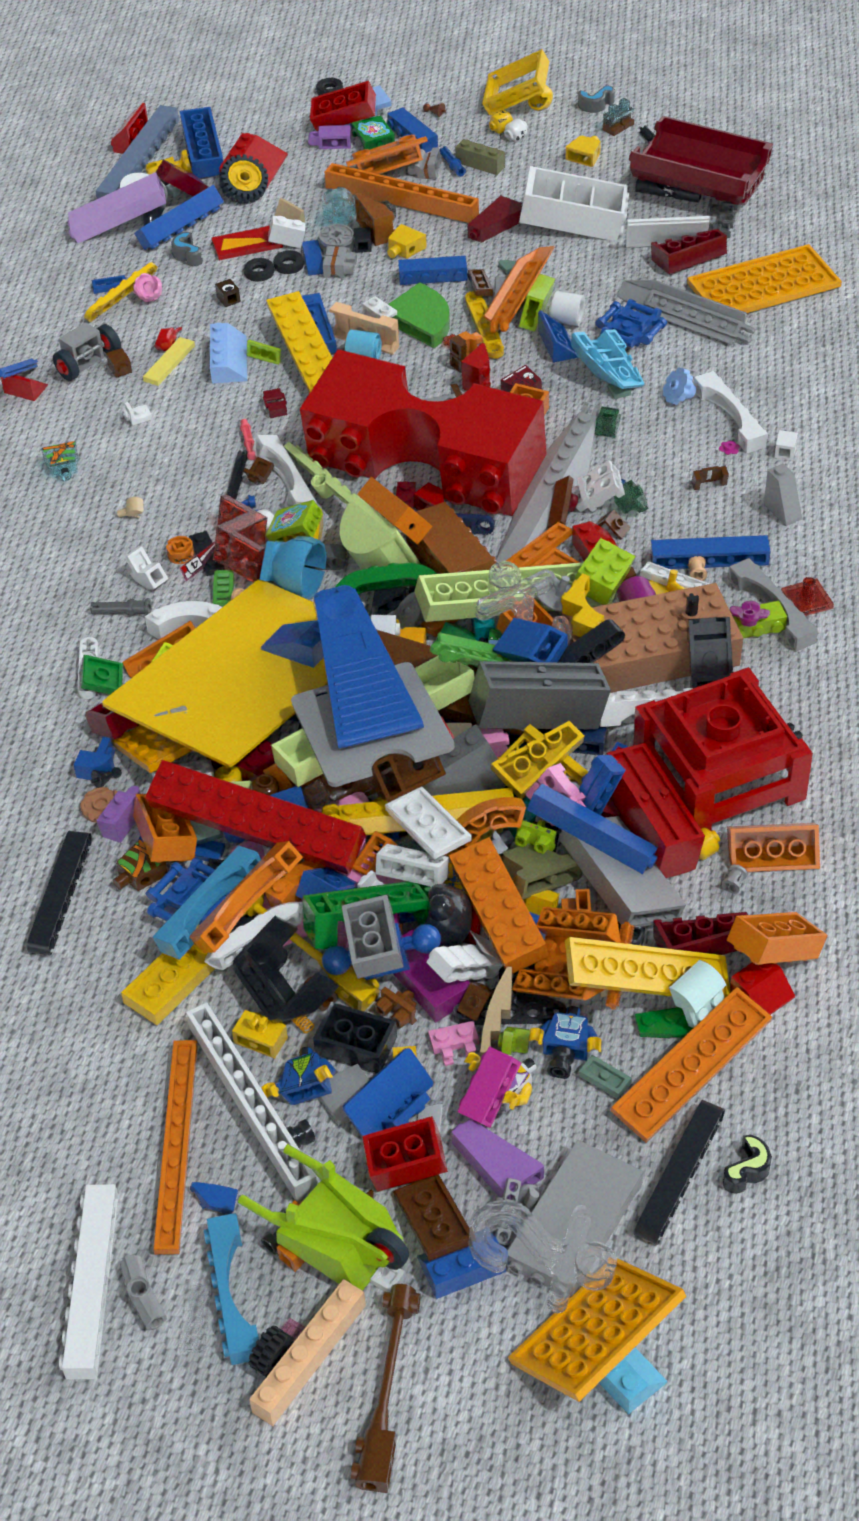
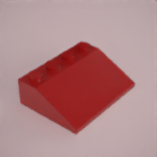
M241 133L219 167V171L221 172L224 163L228 159L230 160L232 156L235 158L239 154L241 157L245 154L247 158L253 156V160L257 158L259 160L258 164L262 162L263 168L267 170L268 188L288 153L258 135Z

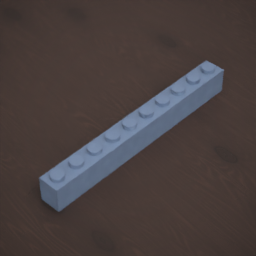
M160 105L96 189L97 199L118 190L121 180L125 176L132 173H142L145 165L154 157L157 149H160L163 141H166L174 126L179 123L180 116L176 107Z

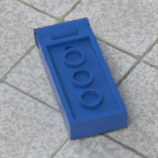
M320 293L302 295L330 354L336 353V340Z

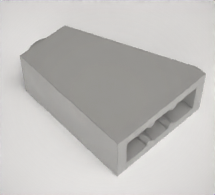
M780 464L767 470L764 505L785 526L802 520L795 475L784 464Z

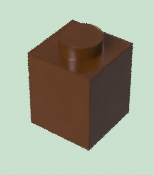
M123 348L106 353L108 366L116 378L132 373L130 359Z

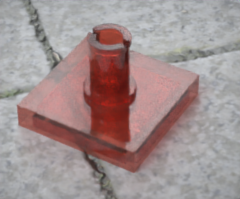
M806 577L801 583L781 588L782 593L805 616L834 609L833 601L817 578Z

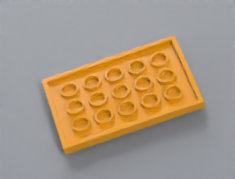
M613 1257L511 1353L508 1358L513 1366L580 1402L686 1298V1294L682 1288Z

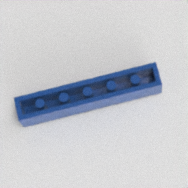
M212 185L143 226L134 234L144 250L149 247L152 250L160 245L159 241L163 240V242H166L172 238L171 234L174 232L177 235L184 231V226L187 225L189 228L197 223L195 221L197 218L202 220L209 216L207 212L211 211L214 213L219 210V205L224 201L215 186Z
M768 535L651 540L650 548L651 562L668 569H690L688 567L689 559L694 556H701L705 559L704 568L730 567L748 558L758 566L769 565L771 552Z

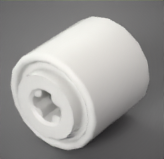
M556 291L550 301L549 316L561 324L580 326L585 309V296Z

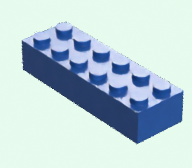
M211 107L181 110V126L192 173L198 178L220 175L219 167L223 162V155Z

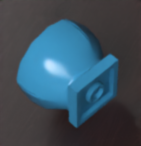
M298 536L287 542L267 541L259 580L275 581L280 588L305 599H311L320 588L325 571L304 567V565L326 569L327 555L325 544L318 539L307 536Z

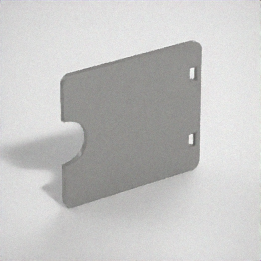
M404 662L395 665L423 720L424 728L339 749L328 685L296 694L291 698L294 711L330 786L337 787L373 776V764L380 757L387 754H404L412 758L416 763L454 750V740L411 663ZM327 692V694H324V695H321V696H317V697L315 696V695H318V694H322V693Z

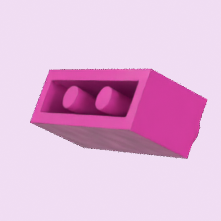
M489 1046L481 1057V1064L477 1072L470 1080V1087L466 1095L460 1100L457 1112L491 1128L502 1105L504 1094L506 1091H509L521 1066V1062Z

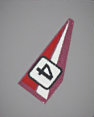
M221 537L180 567V571L186 581L201 571L222 540Z

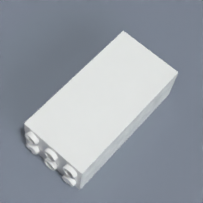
M530 166L519 223L618 241L619 235L622 236L623 224L627 217L628 185Z

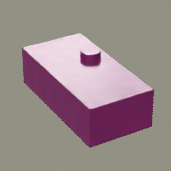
M416 928L412 929L411 931L407 932L402 936H412V933ZM416 949L407 950L410 970L394 973L393 975L406 990L414 993V999L436 1023L453 1013L454 1007L461 1003L470 982L468 980L459 981L458 979L449 983L445 982L427 964L429 954L420 953Z

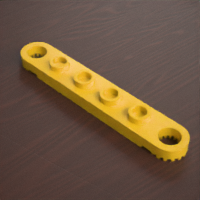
M150 262L139 271H134L127 280H122L119 286L115 289H110L104 297L98 298L96 303L85 312L84 318L89 322L94 321L98 315H102L134 290L133 286L137 277L143 273L153 276L158 267L153 262Z
M469 291L465 295V302L477 332L482 335V343L486 345L488 356L494 359L500 358L504 355V346L498 331L492 333L490 331L491 322L483 317L488 309L486 302L482 296H476L473 291Z

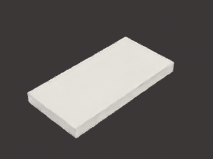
M422 786L385 804V810L434 860L472 841L471 834Z

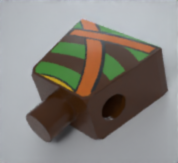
M139 840L117 861L116 865L119 875L113 879V883L119 890L130 884L134 889L140 891L163 878L168 872L166 862H151L144 843Z

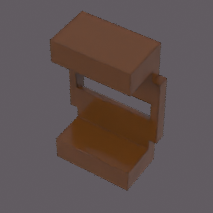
M714 466L693 471L691 480L693 489L700 490L701 483L719 480L721 486L727 485L729 477L727 467ZM712 470L711 479L706 480L708 471Z

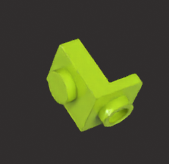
M507 1026L504 1033L499 1035L498 1047H502L501 1052L507 1055H511L513 1052L527 1053L530 1030Z

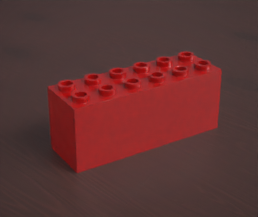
M642 743L607 752L606 755H612L626 770L610 797L621 814V820L631 833L658 847L655 856L658 857L655 864L665 878L695 870L705 835L647 745Z

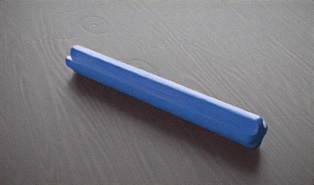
M31 358L0 368V378L3 377L5 379L38 367V360Z

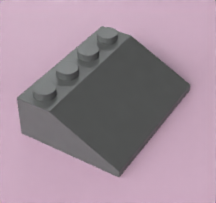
M474 725L453 738L455 745L453 751L439 755L446 775L422 787L431 796L503 789L507 785L491 770V763L498 760L478 726ZM423 761L412 764L413 768L419 769Z

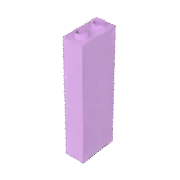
M157 173L148 175L68 212L69 220L67 222L70 227L68 231L71 238H75L77 243L83 242L166 204L164 187Z

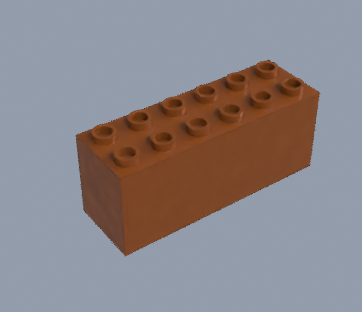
M446 502L416 511L433 526L419 544L406 535V542L421 565L429 567L437 574L496 569L497 561L495 557L489 554L486 546L480 543L478 537L472 534L471 529L466 527L462 518L458 517L454 509L450 508Z

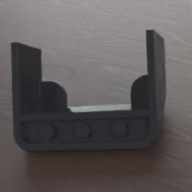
M276 915L234 958L232 967L265 1017L275 1023L314 1013L336 991L339 984L316 972L297 993L294 992L279 970L288 958L287 950L283 945L298 928Z

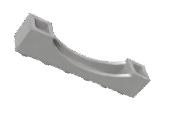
M748 558L730 566L728 580L739 591L750 592L767 603L780 602L787 616L784 640L795 652L816 643L818 634L816 626L805 617L803 612H800L794 606L793 602L782 593L780 588L775 586L757 564Z

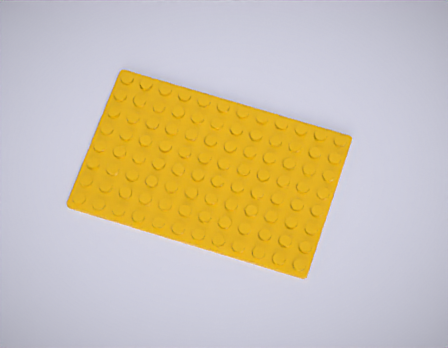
M257 580L102 701L103 707L226 767H233L295 714L291 698L294 695L328 685L324 657L312 668L261 650V646L283 624L317 620L313 602L264 580ZM181 706L187 707L186 711L171 713L170 711L171 709ZM164 711H167V712H168V714H165V715L154 716V715H156V714H158V713H161V712H164Z

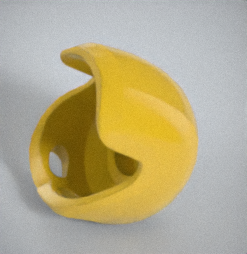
M545 85L543 93L528 99L529 106L536 111L548 108L553 100L552 90L549 86ZM536 104H543L541 107L536 106Z

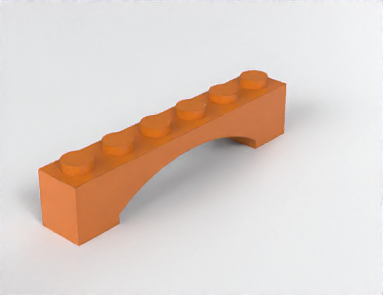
M289 841L276 843L189 936L203 953L216 952L230 937V932L244 913L267 889L297 865L303 858Z

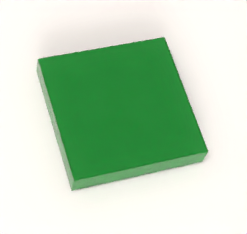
M83 655L81 670L82 689L111 695L122 686L123 663Z

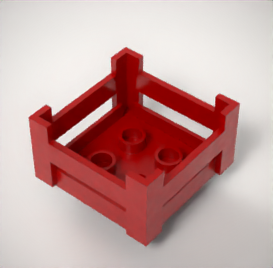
M749 667L730 673V676L660 701L655 702L653 700L635 706L633 746L642 743L647 745L700 829L707 828L712 831V824L784 797V802L787 806L806 800L813 752L802 738L798 739L760 689L759 680ZM655 740L684 780L685 792L656 751ZM784 769L788 771V777L714 804L715 794Z

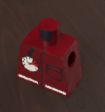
M527 365L522 366L500 380L501 390L510 392L515 383L542 390L541 378Z

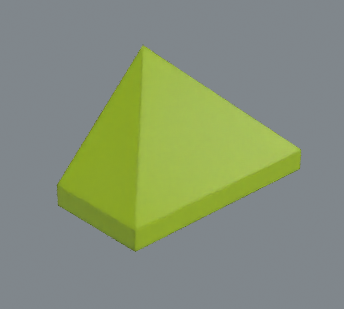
M250 339L247 341V356L273 364H280L281 349Z

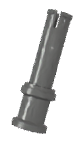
M132 598L127 600V602H91L93 608H90L91 614L127 613L130 616H134L135 614L148 615L152 611V604L150 598L145 600H134Z

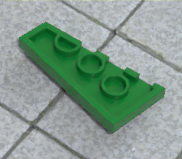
M680 1007L635 1014L640 1037L684 1038L693 1029L688 1025L683 1009Z

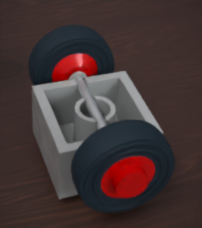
M85 322L59 338L61 350L53 354V363L58 373L65 380L72 381L79 376L80 372L104 358L103 351L108 353L122 348L120 338L108 324L94 328Z

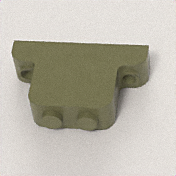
M529 843L525 847L519 846L504 851L501 856V860L522 899L577 881L582 877L583 873L570 854L558 855L550 850L541 854L536 852L534 845Z

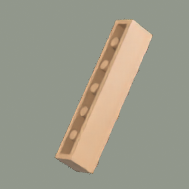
M342 1280L249 1399L253 1414L274 1426L365 1308L364 1291L348 1281Z

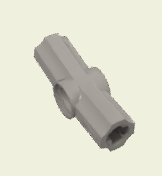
M132 1254L124 1257L119 1263L130 1302L138 1312L146 1329L155 1330L162 1326L167 1317L150 1288L141 1256ZM144 1291L142 1294L136 1295L137 1292Z

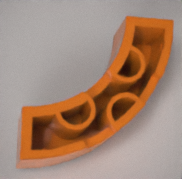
M495 798L481 802L464 812L456 821L471 834L472 841L448 852L445 856L475 844L481 835L491 829L496 830L505 827L520 828L526 810L522 798Z

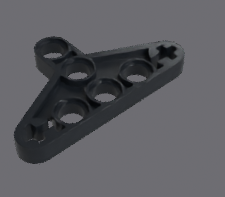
M503 966L499 969V981L505 972ZM519 971L513 973L515 977L512 978V988ZM513 991L516 995L511 998V1010L515 1011L516 1015L511 1017V1019H501V1025L544 1024L548 1020H552L555 1009H558L559 1013L566 1014L567 1008L564 1003L545 995ZM492 997L488 998L482 1012L488 1010ZM460 1003L454 1007L453 1017L456 1023L461 1024L474 1021L467 1016H461V1013L458 1011ZM543 1007H546V1016H544ZM534 1009L539 1012V1015L531 1017L527 1012ZM480 1015L479 1019L474 1021V1024L484 1025L486 1017Z

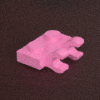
M474 1021L428 1031L434 1054L441 1053L445 1066L454 1064L452 1050L464 1048L467 1057L470 1052H476L475 1045L479 1044Z

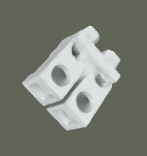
M610 460L587 473L584 478L582 476L577 479L578 485L572 488V493L578 496L576 508L580 512L587 508L593 512L597 510V507L602 506L605 501L615 495L618 498L625 495L619 470Z

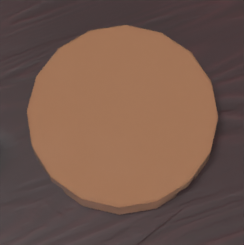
M101 787L87 792L84 795L85 798L80 803L81 812L85 819L97 823L96 820L118 791Z

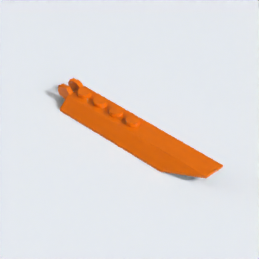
M555 246L539 247L517 260L483 316L491 322L490 331L492 333H496L499 330V324L502 332L508 330L509 323L523 303Z

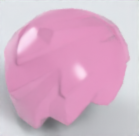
M143 273L135 279L133 292L138 298L144 302H152L160 297L162 283L158 277Z

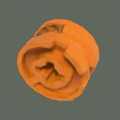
M175 536L167 541L166 549L170 562L185 564L193 559L194 550L190 538Z

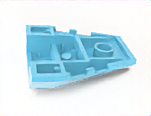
M615 329L605 330L597 340H590L585 332H574L572 334L571 346L575 350V354L597 378L621 389L645 385L637 367H633L631 363L633 360L632 356L627 355L625 351L627 347L625 342Z

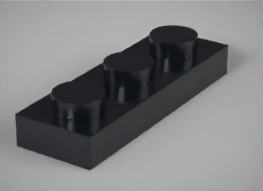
M207 531L189 536L196 555L213 544ZM213 546L202 560V568L206 576L214 575L216 570H225L215 546Z

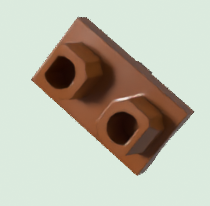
M384 987L381 990V998L375 1004L376 1012L381 1016H386L391 1010L395 1012L391 1016V1020L396 1021V1026L399 1029L408 1022L413 1025L417 1021L415 1018V1006L417 1003L413 1001L414 993L406 990L404 993L397 991L395 994L387 987Z

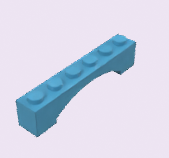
M239 845L154 934L153 939L160 952L179 960L194 945L189 936L195 931L200 920L220 898L233 890L259 863L261 858L258 852Z
M233 1213L208 1218V1229L203 1230L206 1244H211L212 1248L211 1251H207L209 1265L215 1266V1273H211L213 1289L218 1288L219 1295L214 1297L217 1311L222 1310L223 1318H219L218 1321L221 1334L226 1333L227 1341L222 1342L224 1356L230 1357L231 1365L250 1361L249 1356L253 1353L251 1351L253 1347H256V1341L259 1337L256 1324L250 1325L242 1317L230 1294L229 1274L231 1262L237 1247L242 1246L237 1214Z

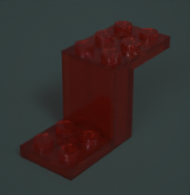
M227 494L220 496L213 560L253 583L259 580L265 548L260 545H265L268 517Z

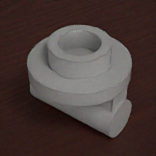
M525 1184L520 1187L518 1203H523V1206L526 1207L523 1210L525 1214L532 1213L540 1196L538 1186L533 1184Z

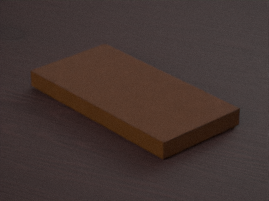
M440 1175L428 1177L393 1190L394 1197L428 1261L476 1243L473 1233Z

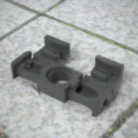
M710 199L707 214H717L720 216L718 224L715 222L711 224L709 221L708 231L719 229L727 235V238H730V228L733 229L735 221L734 210H737V205L731 202H723V205L712 204V199Z

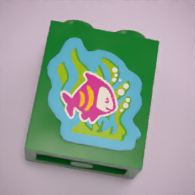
M381 115L352 122V136H358L363 143V149L370 150L395 142V134Z

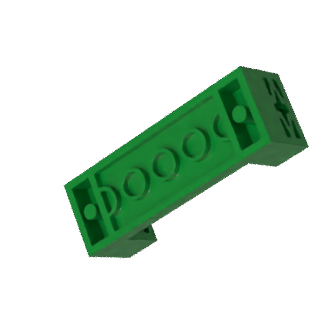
M406 881L303 895V929L315 949H328L332 946H338V921L344 922L342 905L383 895L388 896L393 915L400 912H409L419 925H423L428 916V893L431 886Z

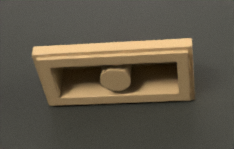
M283 198L279 199L275 216H283L286 219L300 220L305 223L303 209Z

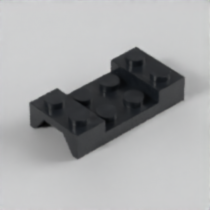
M730 617L686 619L691 672L690 688L694 689L730 676V673H733Z

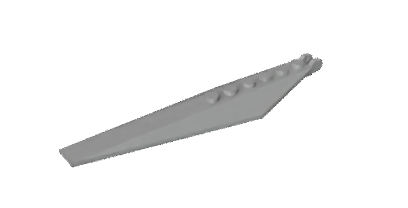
M585 402L581 412L577 414L547 449L543 462L517 507L497 556V566L501 565L546 531L555 482L570 475L574 478L572 487L574 488L578 485L577 479L581 476L584 478L589 473L595 427L601 410L599 405L595 406L592 415L588 414L590 403Z

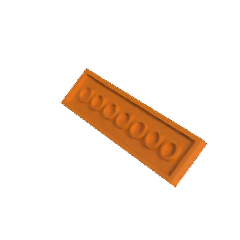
M736 987L611 1107V1112L647 1143L771 1022L772 1016Z

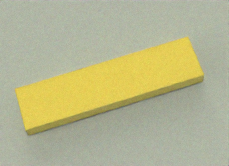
M179 337L143 376V381L159 386L195 347V341Z

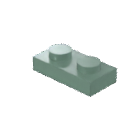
M591 1055L579 1070V1077L617 1099L621 1097L632 1081L630 1076L594 1055Z

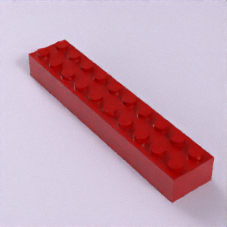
M161 760L145 796V800L152 808L269 848H273L276 843L289 841L301 854L302 859L348 875L351 873L366 836L362 826L165 760Z

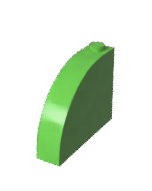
M419 282L388 304L397 310V315L392 318L398 319V329L434 349L447 337L450 329L449 306L445 298L432 288Z

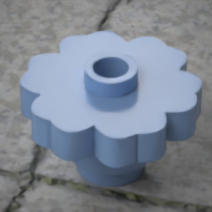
M678 367L676 372L672 371L666 378L667 383L663 387V396L666 397V402L677 405L680 401L683 402L685 399H691L695 395L696 386L692 382L693 376L690 375L689 370Z

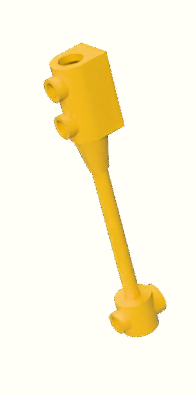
M264 894L251 905L244 915L254 916L256 913L260 915L267 912L263 907ZM297 933L292 935L290 940L314 958L326 972L329 979L339 984L335 993L348 1006L365 1011L376 1001L380 993L378 989L379 983L376 979L366 980L364 977L357 978L353 965L344 974H329L322 965L323 954Z

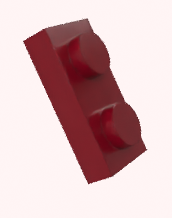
M397 482L396 496L414 510L416 482Z

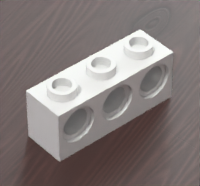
M386 844L376 854L377 875L431 887L435 884H442L448 878L449 857L441 856L434 860L427 852Z

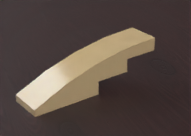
M512 967L506 968L489 1004L482 1032L480 1057L487 1051L489 1046L491 1047V1040H499L501 1019H511Z

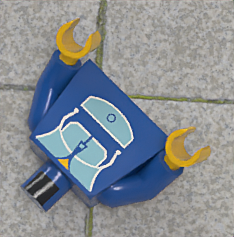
M568 1006L566 1014L557 1012L552 1020H548L540 1028L530 1029L528 1041L535 1040L539 1045H542L543 1041V1054L551 1055L552 1049L557 1046L571 1049L575 1053L574 1059L587 1061L590 1050L601 1052V1038L597 1036L594 1028L588 1025V1018L580 1016V1009L576 1006Z

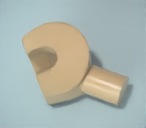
M135 496L127 499L126 508L117 510L118 517L130 516L140 518L138 514H142L144 511L143 499Z

